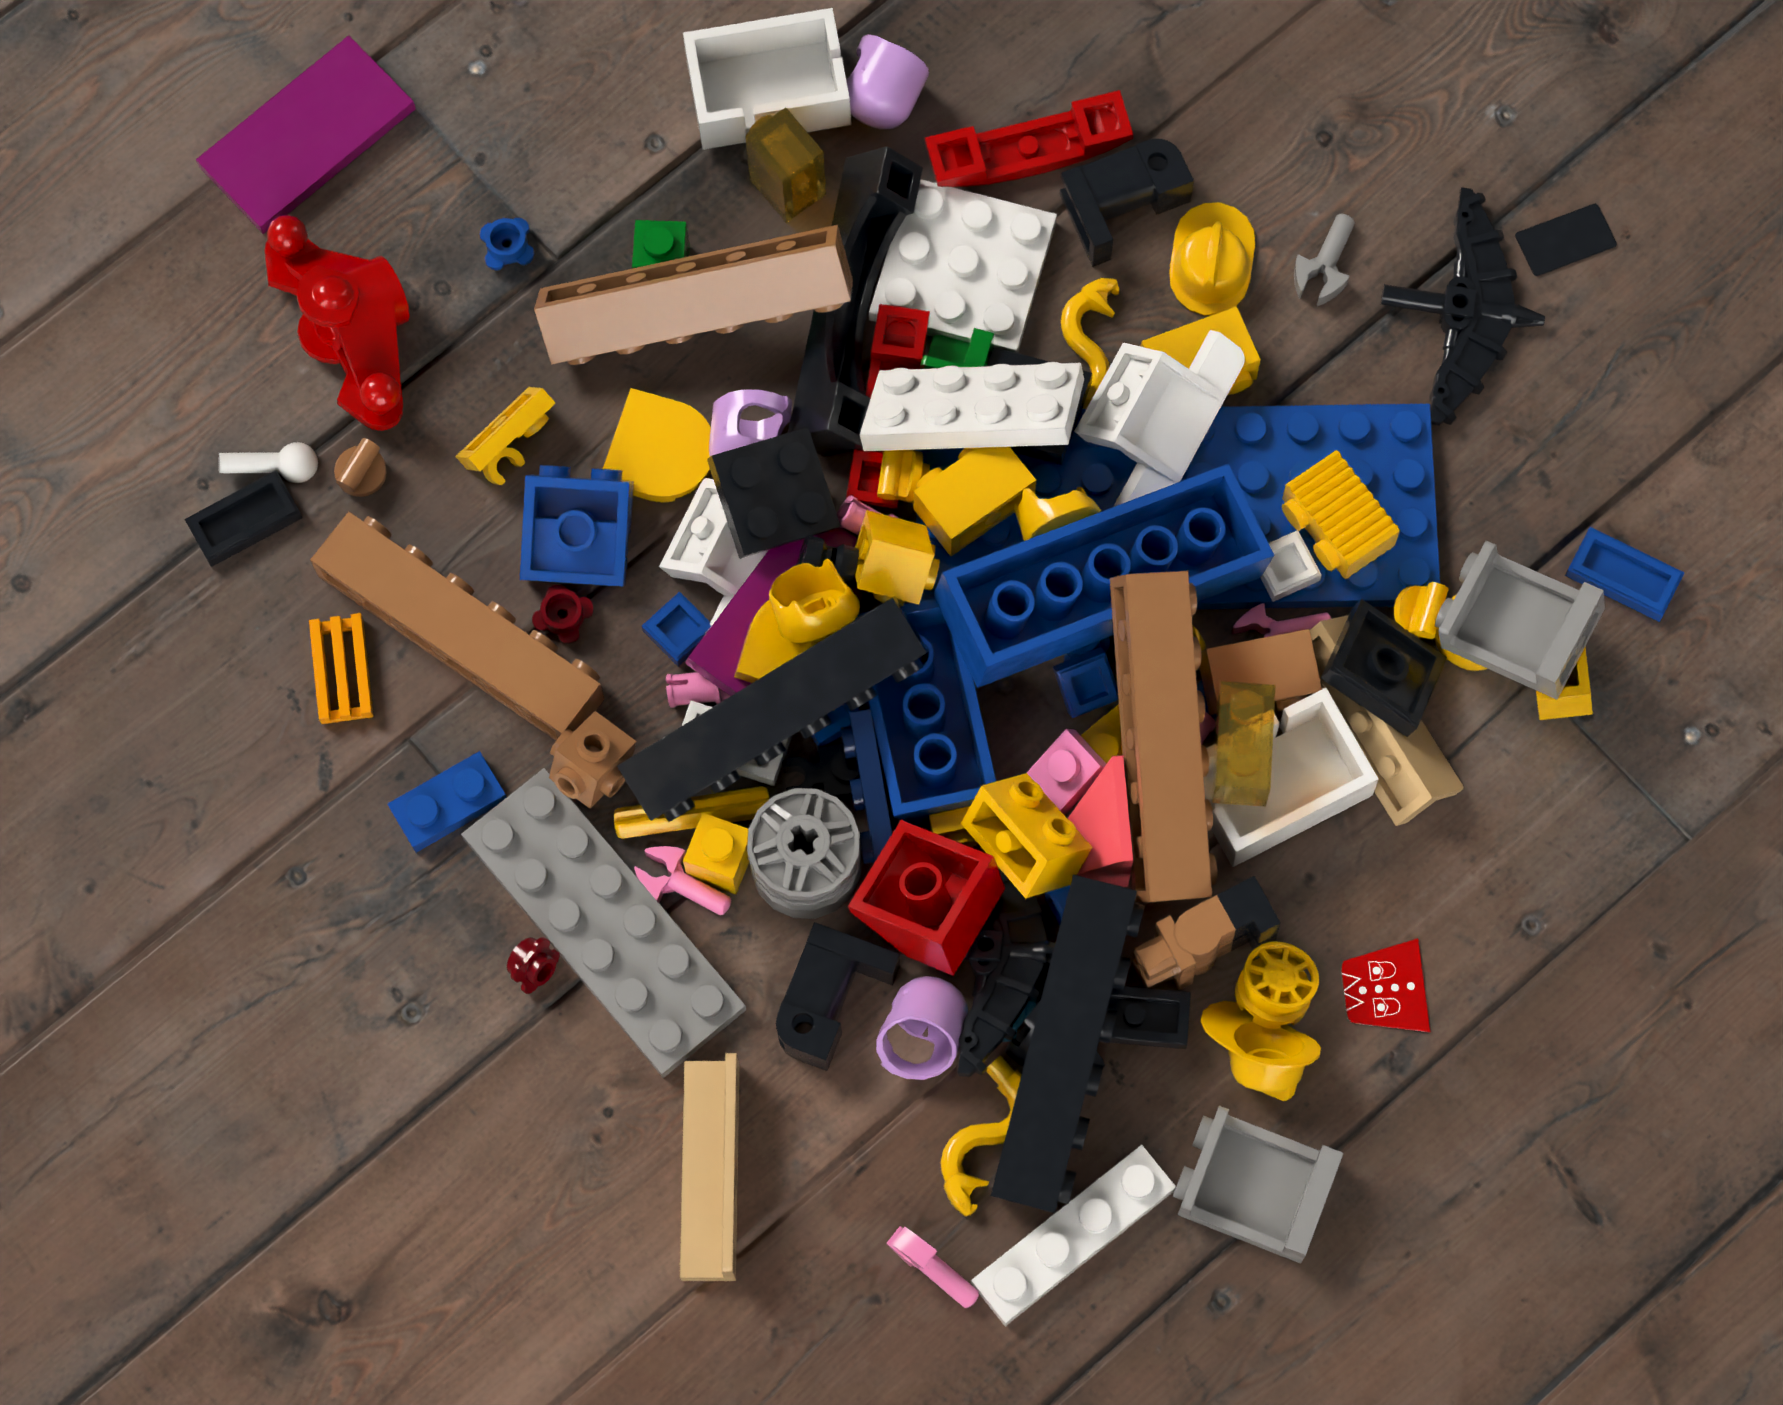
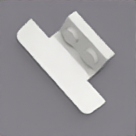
M1209 331L1189 369L1165 352L1127 343L1121 345L1074 431L1086 442L1120 450L1130 459L1137 462L1113 507L1181 481L1245 362L1242 349L1222 333Z
M704 478L659 567L671 577L707 583L724 595L710 622L712 626L767 551L739 559L714 480Z

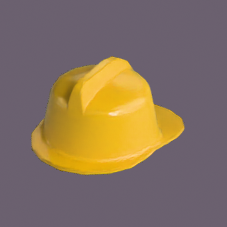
M1220 202L1203 203L1191 208L1178 223L1169 270L1170 286L1176 299L1192 312L1201 315H1214L1236 307L1246 295L1251 279L1255 235L1248 218L1235 207Z
M1222 1001L1210 1004L1205 1008L1200 1022L1205 1032L1211 1038L1228 1049L1231 1071L1236 1081L1246 1088L1260 1091L1281 1101L1291 1099L1295 1094L1297 1084L1302 1078L1305 1065L1312 1064L1320 1057L1321 1047L1317 1041L1304 1033L1296 1031L1287 1024L1282 1025L1280 1029L1260 1026L1252 1021L1254 1017L1246 1009L1241 1011L1237 1002Z

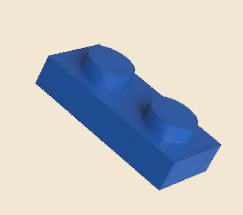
M478 751L388 803V806L415 853L490 811L507 797L481 752Z

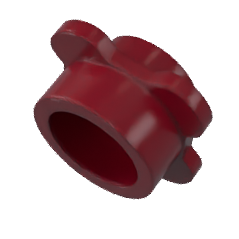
M553 585L546 591V596L541 602L540 610L534 612L532 623L536 630L540 632L548 630L558 635L562 643L572 644L580 637L579 628L583 621L593 615V604L590 599L586 597L579 598L574 592L567 590L563 585ZM565 610L568 612L566 618H559L558 613Z
M532 937L524 939L513 949L508 958L507 971L511 974L512 980L522 983L521 991L525 994H530L538 986L544 985L554 974L559 961L560 953L555 949L549 948L550 941L545 937L537 940Z

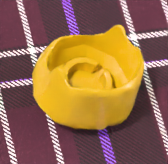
M1077 487L1076 490H1072L1068 494L1050 499H1040L1031 489L1026 488L1023 489L1021 502L1016 501L1014 504L1024 541L1102 512L1096 502L1087 496L1082 487Z
M828 558L823 561L821 567H815L810 563L793 566L775 579L769 591V599L777 620L778 630L783 638L792 642L806 643L816 641L847 626L859 615L860 601L844 582L833 562Z

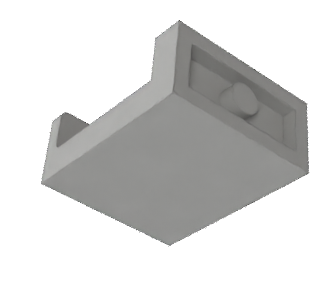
M1485 541L1479 554L1472 552L1466 559L1459 576V581L1463 584L1455 599L1448 597L1438 612L1435 627L1439 628L1441 648L1557 700L1605 610L1604 590L1586 582L1583 583L1580 590L1502 557L1497 552L1496 544Z
M1219 1106L1214 1119L1203 1116L1192 1145L1202 1150L1195 1170L1184 1166L1173 1194V1197L1183 1201L1178 1215L1301 1264L1308 1251L1343 1153L1325 1145L1321 1147L1320 1151L1234 1118L1228 1115L1229 1109Z

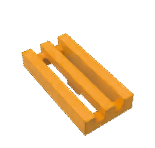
M361 613L350 614L351 618L341 619L340 616L330 617V621L323 622L320 619L309 620L318 717L321 724L374 717L364 620ZM352 631L360 702V707L353 708L350 706L343 632ZM326 634H331L339 704V710L332 711L323 636Z

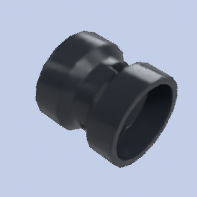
M807 534L796 565L810 563L815 567H821L823 561L828 558L833 562L844 582L851 588L857 568L859 548L845 544L832 547L827 545L823 538Z

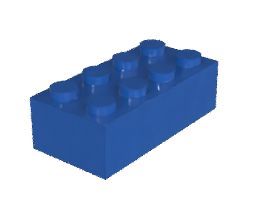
M935 598L921 600L919 605L907 603L902 606L929 650L919 658L924 667L899 683L895 682L892 675L873 686L878 695L866 702L867 709H871L882 778L894 830L900 820L918 827L928 826L930 814L968 807L972 804L981 785L996 782L974 681ZM868 612L859 613L856 619L860 618Z

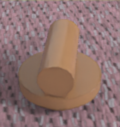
M362 438L358 446L345 450L338 457L334 468L336 483L347 494L357 497L368 496L375 493L384 484L387 468L383 457L379 453L380 447L374 442Z

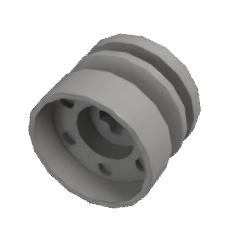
M794 788L774 795L757 810L748 829L747 853L751 874L759 895L774 910L792 918L816 919L837 911L852 897L861 878L860 833L853 814L837 797L818 789ZM802 839L807 845L813 843L814 852L806 856L805 852L801 849L795 850V842Z

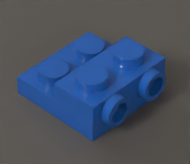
M540 465L539 475H525L520 580L626 586L629 533H631L634 481L622 480L623 470L591 468V478L570 477L571 467Z

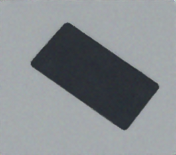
M1596 203L1515 234L1516 240L1534 276L1545 274L1614 248L1617 245Z

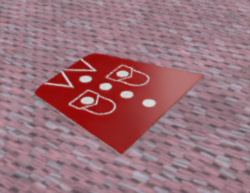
M1418 938L1343 961L1341 971L1346 1012L1350 1022L1430 1032Z

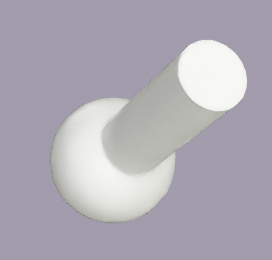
M301 442L290 443L283 447L280 452L219 453V473H272L276 470L287 481L302 483L311 479L318 468V458L315 451L309 445Z

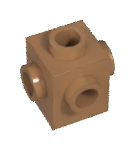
M594 711L575 731L567 729L555 741L550 751L554 758L549 779L555 783L565 796L577 799L591 809L604 794L610 798L622 787L626 780L617 766L633 756L637 741Z

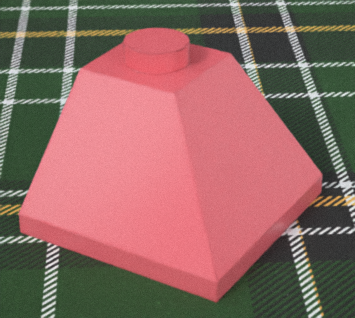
M1122 755L1111 757L1067 819L1075 825L1079 833L1093 847L1077 875L1120 887H1128L1133 864L1124 758Z

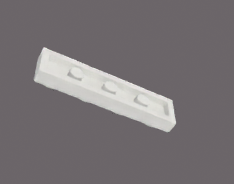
M1140 1145L1072 1199L1069 1204L1062 1207L971 1280V1284L979 1291L981 1297L1004 1326H1006L1172 1194L1176 1186L1143 1145Z

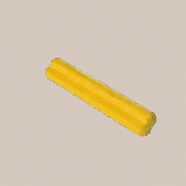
M760 786L693 796L691 799L696 806L670 822L666 820L663 814L650 821L641 805L620 807L614 810L615 831L618 838L626 839L692 829L697 827L702 812L731 823L752 820L757 810L770 800L769 793L766 787Z

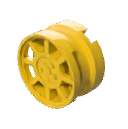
M1285 942L1264 943L1256 947L1249 954L1244 968L1238 977L1235 985L1237 1004L1241 1011L1246 1009L1254 1017L1252 1021L1260 1026L1280 1029L1285 1024L1291 1023L1295 1025L1304 1017L1318 989L1319 973L1317 967L1307 953L1292 944ZM1306 968L1308 969L1311 975V981H1309L1308 976L1304 971Z

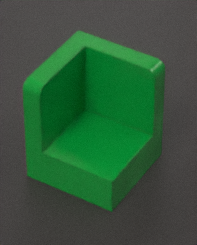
M974 328L970 342L936 334L933 336L928 355H924L922 358L920 369L942 368L945 366H987L994 346V333Z

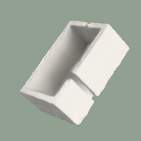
M833 8L683 33L703 150L747 143L746 133L756 132L758 141L851 125L850 97L843 60L840 54Z
M1327 688L1284 708L1280 726L1277 717L1273 714L1206 748L1209 756V772L1204 777L1205 799L1210 801L1213 810V826L1211 830L1232 867L1373 796L1378 782L1376 773ZM1278 727H1280L1283 734L1276 737Z

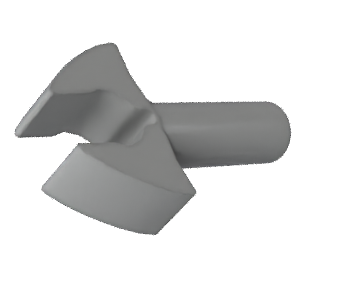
M1338 214L1317 257L1309 260L1301 255H1297L1294 268V283L1299 299L1302 297L1307 281L1317 277L1320 272L1323 273L1325 285L1318 297L1317 306L1332 300L1347 286L1349 275L1338 272L1336 264L1355 225L1353 218L1349 215Z

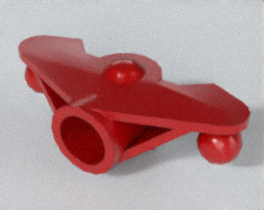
M290 215L277 217L268 228V240L265 245L268 286L297 296L300 311L303 313L299 319L297 331L301 347L310 357L322 363L341 364L346 373V378L337 398V404L372 430L383 431L393 428L399 423L403 415L396 326L408 322L410 317L406 295L394 269L383 256H377L368 260L319 248L307 238L306 227L299 218Z

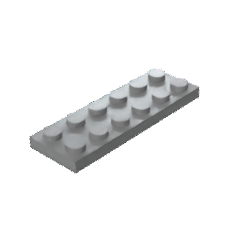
M543 768L461 833V835L479 859L664 1078L746 1011V1005L574 802L565 796L555 783L549 779L550 774Z

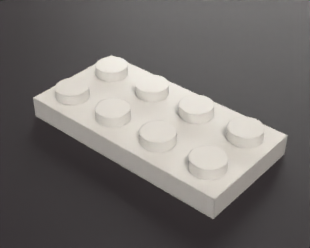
M1047 362L1036 365L996 364L984 367L945 366L932 369L895 368L892 370H880L860 432L863 451L1068 445L1084 383L1081 363L1061 364L1058 362Z

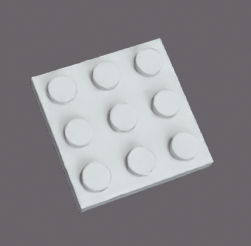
M920 180L914 214L905 217L888 248L869 310V320L876 322L879 304L930 311L927 334L929 336L940 334L970 342L973 330L977 328L994 333L993 348L996 347L1018 353L1055 229L1057 214L953 187H938L937 183Z

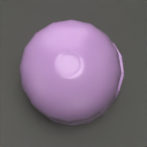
M868 34L861 39L856 54L859 57V61L851 75L846 79L850 97V112L853 117L865 125L878 129H892L902 124L911 114L929 76V69L912 52L878 36Z
M738 390L728 392L718 398L713 404L709 456L780 436L784 427L790 422L792 400L788 396H781L774 392L763 390ZM753 405L776 413L774 416L761 421L740 419L741 412Z
M929 976L914 978L903 985L894 998L892 1010L876 1039V1051L882 1061L880 1065L894 1075L905 1079L918 1080L938 1076L947 1070L957 1056L963 1022L968 1015L967 1002L962 993L950 982ZM898 1023L909 1035L932 1042L935 1047L931 1058L919 1064H913L901 1059L893 1052V1047L887 1039V1030ZM928 1027V1037L922 1036Z

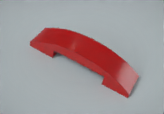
M1118 90L1071 102V111L977 134L974 126L925 137V144L937 186L967 187L1007 182L1064 168L1112 150L1132 140L1134 134L1121 91Z
M879 304L871 349V364L866 388L867 397L871 398L880 370H892L895 368L920 369L922 358L925 355L930 311ZM854 449L846 498L852 495L863 504L898 508L899 500H885L877 497L883 451Z

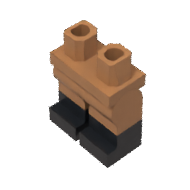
M1253 876L1185 911L1179 916L1176 923H1174L1171 915L1156 922L1154 938L1134 948L1136 959L1133 960V966L1145 988L1154 989L1173 979L1176 987L1180 990L1193 983L1194 975L1204 974L1213 968L1217 958L1247 943L1254 950L1264 943L1276 942L1280 921L1257 879Z

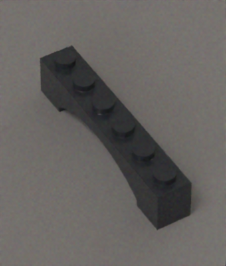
M887 146L845 159L831 226L838 225L851 271L853 279L851 301L845 302L840 308L830 312L821 313L813 311L788 433L808 427L816 452L823 457L851 452L854 449H863L860 432L871 399L866 396L862 373V345L867 311L875 281L888 248L905 217L914 214L923 167Z

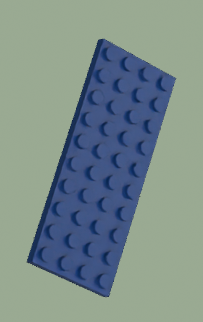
M1430 404L1220 407L1181 481L1229 463L1268 543L1297 531L1289 523L1282 510V504L1285 503L1282 499L1285 485L1336 450L1347 461L1349 467L1353 468L1354 473L1359 476L1361 482L1373 494L1374 499L1378 500L1380 506L1392 518L1393 523L1398 525L1400 533L1395 546L1391 550L1386 551L1382 556H1378L1374 561L1361 568L1357 573L1352 574L1348 579H1344L1336 568L1333 571H1329L1321 564L1313 549V545L1316 542L1308 531L1303 528L1299 533L1321 573L1319 582L1273 602L1261 578L1197 602V609H1252L1263 603L1265 608L1354 607L1361 599L1373 607H1392L1398 594L1404 588L1417 585L1428 586L1430 582L1440 583ZM1082 409L1077 425L1080 422L1086 409ZM1075 432L1071 438L1062 465L1015 453L1036 479L1035 494L1038 498L1050 499L1068 494L1072 490H1076L1077 487H1082L1087 496L1092 498L1102 511L1114 506L1137 462L1130 459L1122 451L1086 442ZM964 448L921 449L915 451L922 452L923 463L930 464L931 471L938 467L942 470L948 468L959 460L958 455ZM1014 512L952 557L927 527L931 544H934L936 547L934 559H938L940 564L933 589L931 591L924 589L921 600L935 598L933 594L942 572L1023 542L1016 513ZM916 513V523L925 525Z

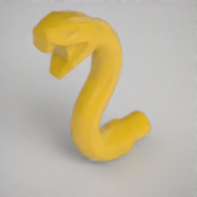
M1100 278L1085 285L1081 292L1069 299L1062 311L1060 323L1063 337L1068 346L1089 364L1092 372V384L1082 409L1088 407L1110 364L1103 350L1083 333L1081 320L1083 314L1089 310L1113 318L1115 312L1108 305L1107 296L1111 293L1115 296L1119 294V286L1116 279Z
M1001 1055L987 1067L986 1072L999 1085L997 1089L1007 1098L1010 1107L1007 1118L999 1123L975 1124L959 1130L948 1140L942 1152L941 1172L945 1181L944 1190L952 1206L965 1217L971 1216L978 1208L977 1204H971L970 1195L975 1188L984 1187L989 1184V1181L965 1174L962 1165L965 1154L976 1146L1004 1144L1022 1075L1018 1069L1014 1071Z

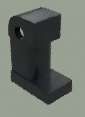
M1156 138L1138 143L1136 146L1083 166H1077L1061 172V179L1065 188L1060 189L1059 194L1092 267L1110 261L1112 256L1113 238L1105 221L1149 204L1152 205L1155 214L1158 215L1190 203L1194 180L1176 145L1168 140Z
M814 922L777 1013V1034L780 1046L784 1052L798 1061L828 1071L842 1036L841 1023L837 1022V1019L856 972L893 986L901 966L900 954ZM801 1024H808L813 1027L811 1031L804 1034L795 1031Z

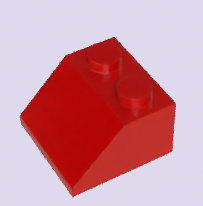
M900 820L849 903L848 908L853 915L905 956L954 976L1003 894L1005 886L994 856Z

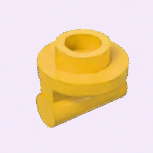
M915 450L883 451L877 497L885 500L897 499L912 503L914 500V490L917 489V482L930 471V464L923 463L922 452Z
M1430 582L1428 586L1417 585L1404 588L1398 594L1394 604L1396 623L1418 638L1434 639L1438 628L1435 627L1436 617L1446 600L1448 587L1440 583Z

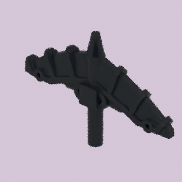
M1464 187L1460 189L1457 213L1453 221L1455 226L1453 239L1457 248V261L1454 262L1453 279L1447 285L1444 294L1384 284L1380 302L1381 305L1440 314L1439 324H1441V328L1445 333L1443 343L1444 355L1442 364L1434 377L1433 389L1429 396L1431 401V425H1440L1443 422L1451 425L1457 418L1454 411L1471 393L1479 395L1485 386L1480 380L1495 359L1503 360L1507 354L1506 349L1502 345L1511 328L1544 326L1545 315L1515 303L1511 282L1517 279L1516 270L1508 269L1499 244L1504 239V234L1502 230H1494L1482 207V204L1486 201L1483 193L1475 194L1472 189Z
M999 867L998 870L1005 890L963 959L969 960L975 976V983L972 992L974 997L973 1005L964 1019L962 1034L959 1037V1077H971L975 1072L983 1075L987 1070V1066L984 1064L986 1059L1000 1045L1004 1038L1013 1040L1017 1034L1012 1028L1025 1009L1028 1001L1037 1002L1040 996V992L1035 987L1044 968L1050 966L1055 943L1047 941L1043 921L1049 917L1047 906L1039 905L1036 896L1025 899Z

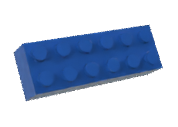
M1228 463L944 571L933 595L977 688L1113 636L1110 578L1125 574L1188 571L1189 583H1193L1195 586L1197 602L1261 578L1273 559L1274 553Z

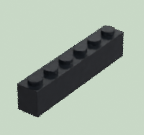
M896 596L625 760L617 767L650 821L663 814L666 820L670 822L695 807L696 805L691 796L709 786L712 793L716 794L741 779L736 769L750 760L755 759L760 767L784 753L786 748L782 741L796 732L800 731L804 739L830 725L832 721L828 713L846 703L850 711H853L876 697L878 693L873 686L892 675L895 682L899 683L922 669L924 666L919 658L929 650Z
M1073 874L991 1192L992 1197L1053 1213L1056 1211L1058 1202L1069 1204L1077 1173L1066 1169L1071 1148L1083 1149L1090 1118L1080 1116L1085 1094L1096 1097L1104 1067L1102 1064L1094 1063L1099 1041L1110 1044L1118 1013L1107 1009L1112 988L1124 989L1131 962L1130 958L1121 956L1126 935L1137 937L1145 907L1144 905L1134 903L1137 894L1136 890Z

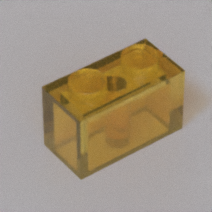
M784 108L774 116L769 114L757 120L745 136L750 180L787 223L826 195L824 153L787 108Z
M1221 681L1217 699L1212 803L1266 807L1271 787L1276 685Z

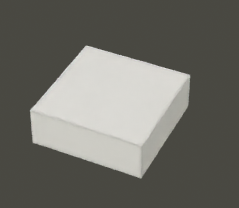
M1298 530L1269 543L1274 557L1262 574L1261 580L1273 602L1320 581L1321 573Z

